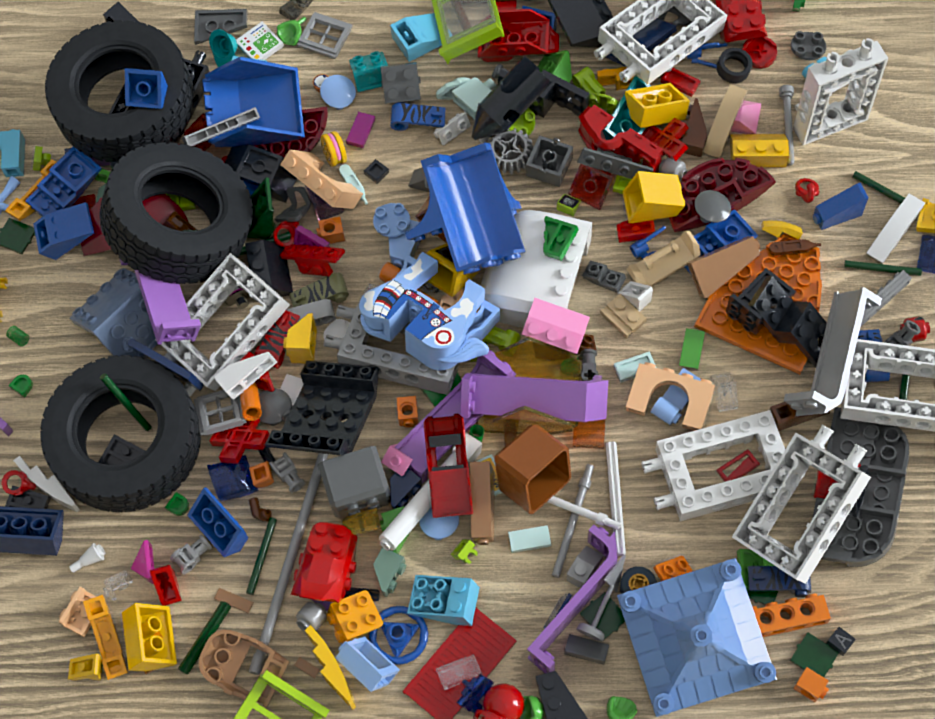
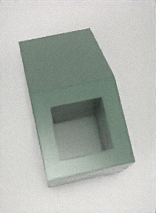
M382 547L373 565L383 596L388 597L389 593L394 592L397 586L396 580L399 575H403L407 565L405 564L404 556Z

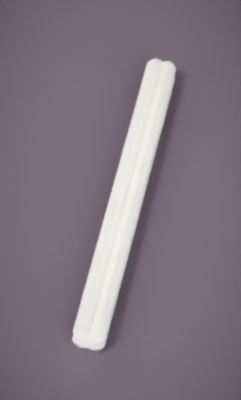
M607 442L606 455L611 516L613 520L622 523L620 530L613 528V533L615 531L617 556H623L626 554L617 444L616 442Z

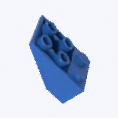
M86 202L46 214L33 223L39 254L57 260L94 234L89 207Z

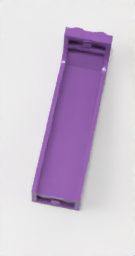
M120 259L121 266L128 265ZM136 270L135 274L157 344L190 339L191 342L195 341L201 323L199 319L191 320L180 284H176V282H163L161 279L159 281L151 278L149 275L145 276Z
M489 350L487 355L477 357V363L470 372L473 374L501 376L516 375L510 365L499 360L491 350ZM462 381L395 446V448L413 459L408 468L421 478L422 484L427 480L428 471L423 422L428 416L436 418L453 416L455 413L461 414ZM471 414L469 418H464L465 433L484 414ZM453 445L436 447L437 461Z
M466 373L462 378L460 415L463 418H469L471 414L578 422L606 419L608 380H602L601 375H594L593 380L572 381Z
M594 524L588 530V543L603 554L606 560L527 648L530 652L528 660L542 672L549 673L555 671V662L553 661L555 658L546 650L606 583L604 581L605 577L616 565L615 531L609 537L608 532L604 528H598Z

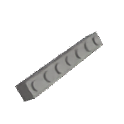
M256 107L186 135L182 140L184 144L193 147L256 121L260 116Z
M902 270L894 275L893 280H888L885 284L886 286L884 288L881 287L876 294L882 298L880 306H874L870 309L864 308L860 327L906 287L912 277Z

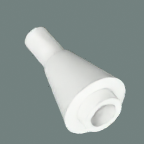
M93 543L78 561L69 566L70 570L74 573L83 566L104 560L106 553L100 544L96 545Z

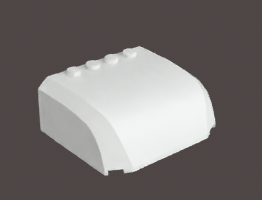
M523 210L514 215L526 252L520 254L521 258L512 261L503 260L501 265L486 267L480 285L485 288L484 300L500 309V323L524 328L534 298L568 309V303L582 255L587 256L591 243L592 222L535 210ZM545 216L578 226L579 231L562 261L545 256L543 252L546 226L544 222Z

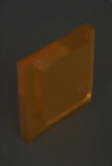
M605 419L588 422L574 421L573 447L604 449Z

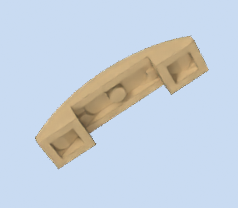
M730 84L712 124L703 153L715 158H721L727 138L748 90Z

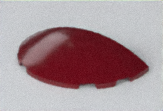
M328 107L302 110L304 138L255 145V147L284 158L289 150L311 152L320 141L321 135L326 128Z
M717 158L701 163L682 177L681 191L685 200V207L677 216L669 217L674 232H680L711 223L702 222L695 210V199L703 191L713 190L722 193L729 200L731 211L734 209L738 211L760 197L776 181L763 167L752 165L749 160L736 158L735 160Z
M166 194L154 195L142 201L149 215L162 225L174 211L189 222L181 207ZM102 197L89 210L94 234L81 242L83 256L111 250V246L107 244L100 226L99 213Z

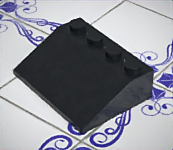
M548 0L571 47L600 48L602 46L598 42L599 29L613 18L605 0Z

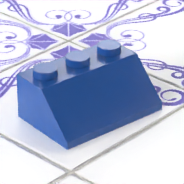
M203 488L187 516L223 557L240 552L248 540L246 532L208 488Z

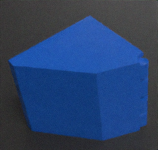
M238 57L205 74V79H202L203 92L210 93V95H204L205 110H211L205 112L207 127L256 107L260 116L256 121L208 140V143L215 145V147H234L247 144L255 146L297 140L305 137L298 68Z

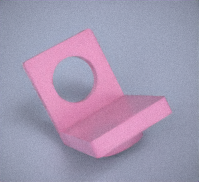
M397 444L390 445L381 463L399 475L404 476L413 459L395 448Z

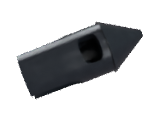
M524 55L494 89L478 103L471 137L474 140L507 132L552 81L539 71V68Z

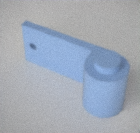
M683 368L679 373V375H682V373L692 375L693 379L701 381L699 377L692 374L685 368ZM670 385L663 397H660L654 404L651 413L669 425H672V423L676 425L682 416L680 412L689 401L688 397L681 388Z

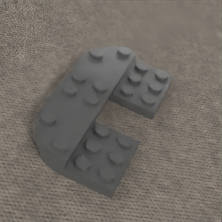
M835 407L831 430L834 432L828 439L826 451L844 460L848 458L855 444L861 446L867 452L860 461L861 466H868L871 478L858 516L854 517L849 512L821 559L847 564V567H863L883 558L894 542L909 463V443L906 434L898 426L841 419V408ZM816 497L813 517L818 511L817 507L821 505L825 499Z

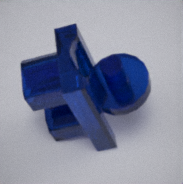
M480 674L477 679L473 677L470 682L465 679L461 682L465 688L461 691L462 696L456 702L460 707L472 713H475L477 709L482 710L483 706L479 703V700L483 696L485 697L487 691L494 684L491 679Z

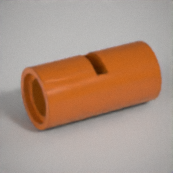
M254 382L239 395L243 418L248 421H255L262 415L258 386Z

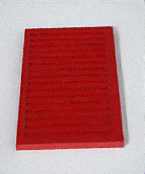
M476 607L472 626L458 625L405 687L403 693L433 718L453 719L515 645L517 640Z

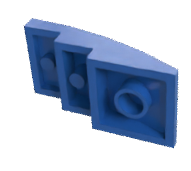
M72 147L49 169L50 173L37 185L38 189L25 202L42 217L46 214L71 207L92 183L102 168L87 155L83 154V152Z
M734 209L727 220L718 223L711 222L706 225L705 230L693 237L699 244L700 256L744 237L754 236L755 239L758 235ZM686 265L685 268L690 273L688 265Z

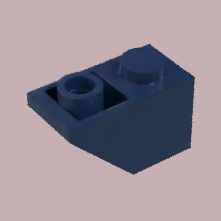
M409 468L404 476L395 472L390 478L392 510L405 507L409 503L408 500L415 496L422 488L421 478Z

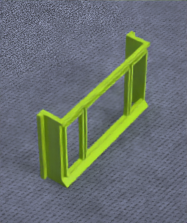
M265 670L264 674H260L233 719H246L252 708L268 719H281L256 703L267 685L313 713L314 715L311 719L326 718L330 710L268 670Z

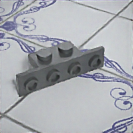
M584 147L577 160V163L632 179L638 171L653 172V168L634 163L632 158L599 148L595 151Z

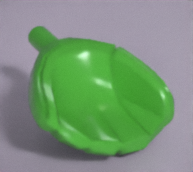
M302 17L298 21L289 20L277 26L279 39L286 45L295 46L302 33L300 24L306 21V17Z
M612 696L608 700L606 712L609 719H632L637 714V709L632 700Z

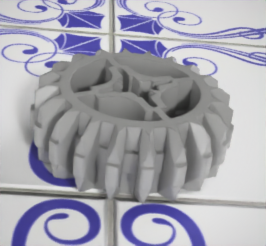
M515 128L512 131L508 129L507 132L493 135V137L488 139L499 171L503 170L504 174L510 171L512 175L515 170L519 173L520 168L526 169V163L534 146L527 134L523 135L522 130L516 132ZM520 145L524 152H521L517 146ZM496 150H498L499 153L502 154L501 157H499V156L495 153Z

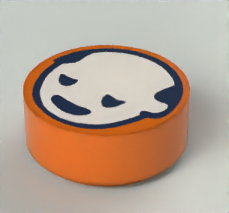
M320 74L314 78L313 85L316 91L320 92L321 85L328 77L327 75Z

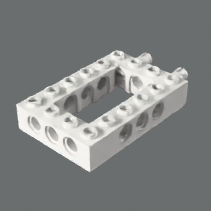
M637 0L600 27L598 42L602 46L594 51V55L601 61L612 53L628 67L619 73V78L624 83L637 75L648 85L722 31L727 14L710 0ZM674 6L690 19L692 23L687 27L681 28V31L673 37L670 36L661 46H656L652 55L643 44L641 45L633 38V35Z
M867 38L865 42L864 39L860 48L848 50L842 55L836 52L828 53L826 61L814 63L808 68L793 130L802 145L868 120L888 61V57L878 41L874 42L872 39ZM850 82L845 99L829 105V98L832 96L831 89Z
M231 253L186 303L191 320L199 319L201 329L237 286L243 288L262 306L255 305L250 309L248 316L241 323L237 324L238 327L229 338L226 337L222 346L211 354L210 360L190 343L191 339L168 341L161 344L167 351L164 357L173 362L178 360L206 387L214 391L220 385L213 377L221 369L229 364L240 361L250 352L290 306L286 300ZM187 383L184 386L188 394L192 396L196 389Z
M857 339L843 403H841L840 418L935 432V404L919 402V400H901L898 397H880L878 394H870L863 400L867 384L865 382L867 369L935 379V349Z
M771 410L659 440L656 443L655 449L658 458L642 461L641 464L645 474L662 469L670 494L654 498V504L657 505L656 509L660 510L674 505L679 520L684 521L754 501L785 451V447ZM754 435L756 436L759 444L758 450L762 452L766 463V471L701 489H694L684 460L692 459L693 456L704 453L708 455L711 451L722 448L726 450L730 446L740 443L748 444L753 440Z
M823 424L814 440L811 439L809 441L798 433L794 434L732 538L794 579L805 584L871 478L858 470L859 467H857L867 452L866 449L855 444L848 458L844 460L825 450L824 446L834 431ZM811 465L839 483H834L830 486L828 495L823 503L817 507V513L812 521L807 523V529L801 539L796 541L793 551L769 536L768 533Z

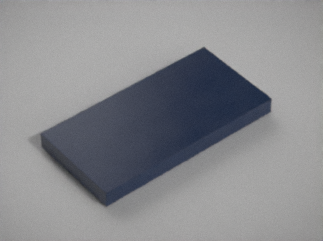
M656 18L634 34L633 38L641 45L643 44L650 52L675 33L677 28L671 23ZM612 53L605 57L627 67Z
M133 338L127 343L139 356L159 363L171 371L178 379L201 391L204 387L203 383L192 372Z

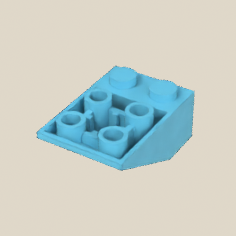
M435 13L405 17L390 25L392 38L408 62L442 45ZM448 29V31H449V36L452 37L453 35H452V33L450 32V30Z
M415 575L407 614L453 625L472 626L480 587L472 578Z

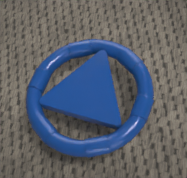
M405 606L389 607L379 613L382 620L393 614L402 613L418 623L383 622L381 628L395 657L390 656L378 646L376 640L378 629L369 632V641L394 665L407 664L415 660L423 652L428 642V628L423 617L407 614L408 607ZM420 628V639L416 649L403 657H399Z

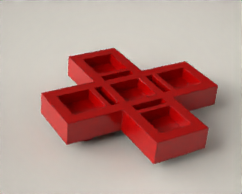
M674 118L663 130L654 125L649 126L642 133V136L663 149L662 157L666 155L672 160L677 161L688 149L687 145L679 139L689 127L686 123Z
M260 418L255 421L246 420V423L242 426L212 435L209 440L211 445L223 447L219 455L221 462L238 464L245 449H264L270 434L268 430L256 429Z

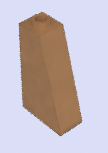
M754 236L744 237L686 262L701 298L709 297L760 255V244L756 238L754 239Z
M490 461L470 462V487L473 505L471 537L478 545H488L489 542H494L495 472Z

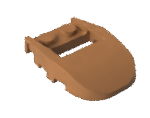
M224 629L213 633L207 640L199 657V669L206 680L213 685L216 684L224 690L223 692L245 700L250 691L233 682L251 646L269 654L260 674H264L265 670H268L282 679L290 661L266 643L253 637ZM267 685L257 702L262 703L264 707H268L276 690Z

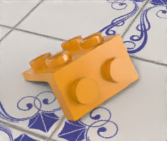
M366 590L346 597L339 603H331L326 614L329 624L333 625L336 630L335 636L337 641L342 644L345 641H352L356 637L381 628L383 625L382 618L369 592Z

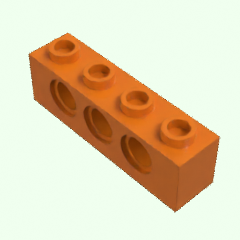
M817 593L805 596V599L800 600L790 598L781 604L771 602L763 608L752 606L762 637L828 624L831 619L824 595L818 596ZM800 608H807L810 611V615L802 614ZM780 612H787L790 615V619H783L780 616ZM761 616H766V617H768L769 620H770V623H769V624H764V623H762V622L760 621V617H761Z

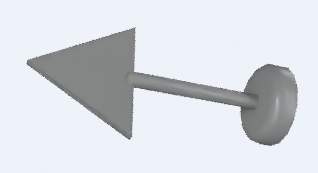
M626 555L620 558L604 579L609 587L592 625L580 623L577 627V631L600 642H603L605 635L596 627L612 591L618 592Z

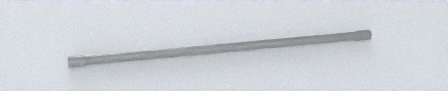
M318 453L259 640L269 645L320 483L321 473L318 464L327 460L328 454ZM256 649L248 671L249 673L260 675L266 658L265 652Z

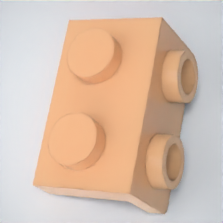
M79 587L72 594L68 607L61 612L59 623L74 633L85 637L92 625L88 620L83 601L97 596Z

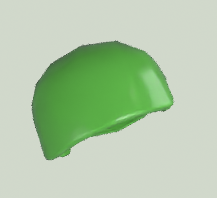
M531 695L524 696L523 698L526 699L524 700L525 708L519 719H543L544 707L540 699Z

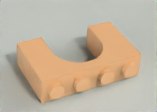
M288 151L280 164L332 207L355 208L363 195L362 192L350 183L335 181L320 172L324 162L312 152Z
M639 363L627 400L626 411L645 416L654 391L664 385H675L686 393L689 400L682 428L692 431L703 429L715 391V385L706 379H701V381L693 379L692 375L682 373V375L675 374V371L669 368H663V370L655 368L656 365L652 363Z

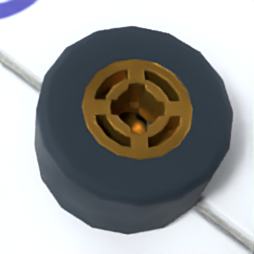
M635 566L629 568L621 578L620 593L657 583L655 575L645 567Z

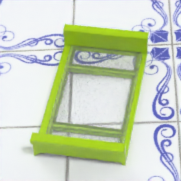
M432 0L442 48L438 50L440 56L444 58L447 64H449L451 59L500 36L505 37L495 0Z

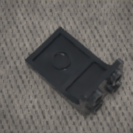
M767 268L738 297L732 294L729 297L726 309L728 316L732 320H737L746 331L752 332L755 335L764 327V324L761 322L762 316L748 304L765 278L773 276L790 298L796 293V290Z

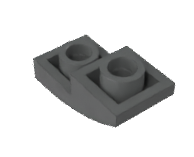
M591 260L582 274L583 278L617 293L626 280L624 273L610 270L607 265Z

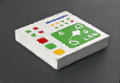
M263 21L236 39L237 46L252 59L266 60L284 47L283 42Z

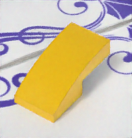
M773 220L761 223L762 230L778 238L782 232L798 240L803 234L801 227L791 223Z

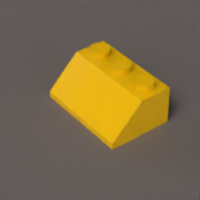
M671 83L625 91L630 117L640 128L669 123L674 118L678 120L686 119L690 100Z
M730 134L731 160L736 158L746 159L757 167H786L789 159L788 139L785 134Z
M134 603L122 612L128 670L146 672L177 664L170 606Z

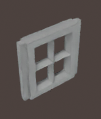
M314 12L299 38L297 46L335 59L353 26L352 24ZM316 22L328 26L325 33L313 30ZM330 28L343 31L339 38L328 35ZM310 33L322 36L319 43L307 40ZM325 38L337 41L334 48L322 45Z
M224 390L194 399L201 436L242 426L246 423L242 415L240 396L234 400L230 397L231 405L221 408L220 400L230 397ZM216 401L217 409L207 412L206 404ZM233 410L234 419L224 421L222 413ZM219 414L220 423L210 425L208 417Z

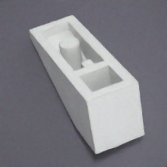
M269 352L229 364L221 369L213 378L234 400L273 367L277 361Z

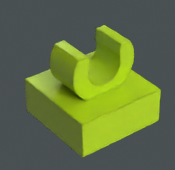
M35 146L33 170L40 171L41 165L46 166L51 160V154H42L43 147Z
M462 539L450 555L456 560H462L464 563L471 564L472 562L468 559V554L471 553L477 556L478 552L473 549L475 544L471 540Z

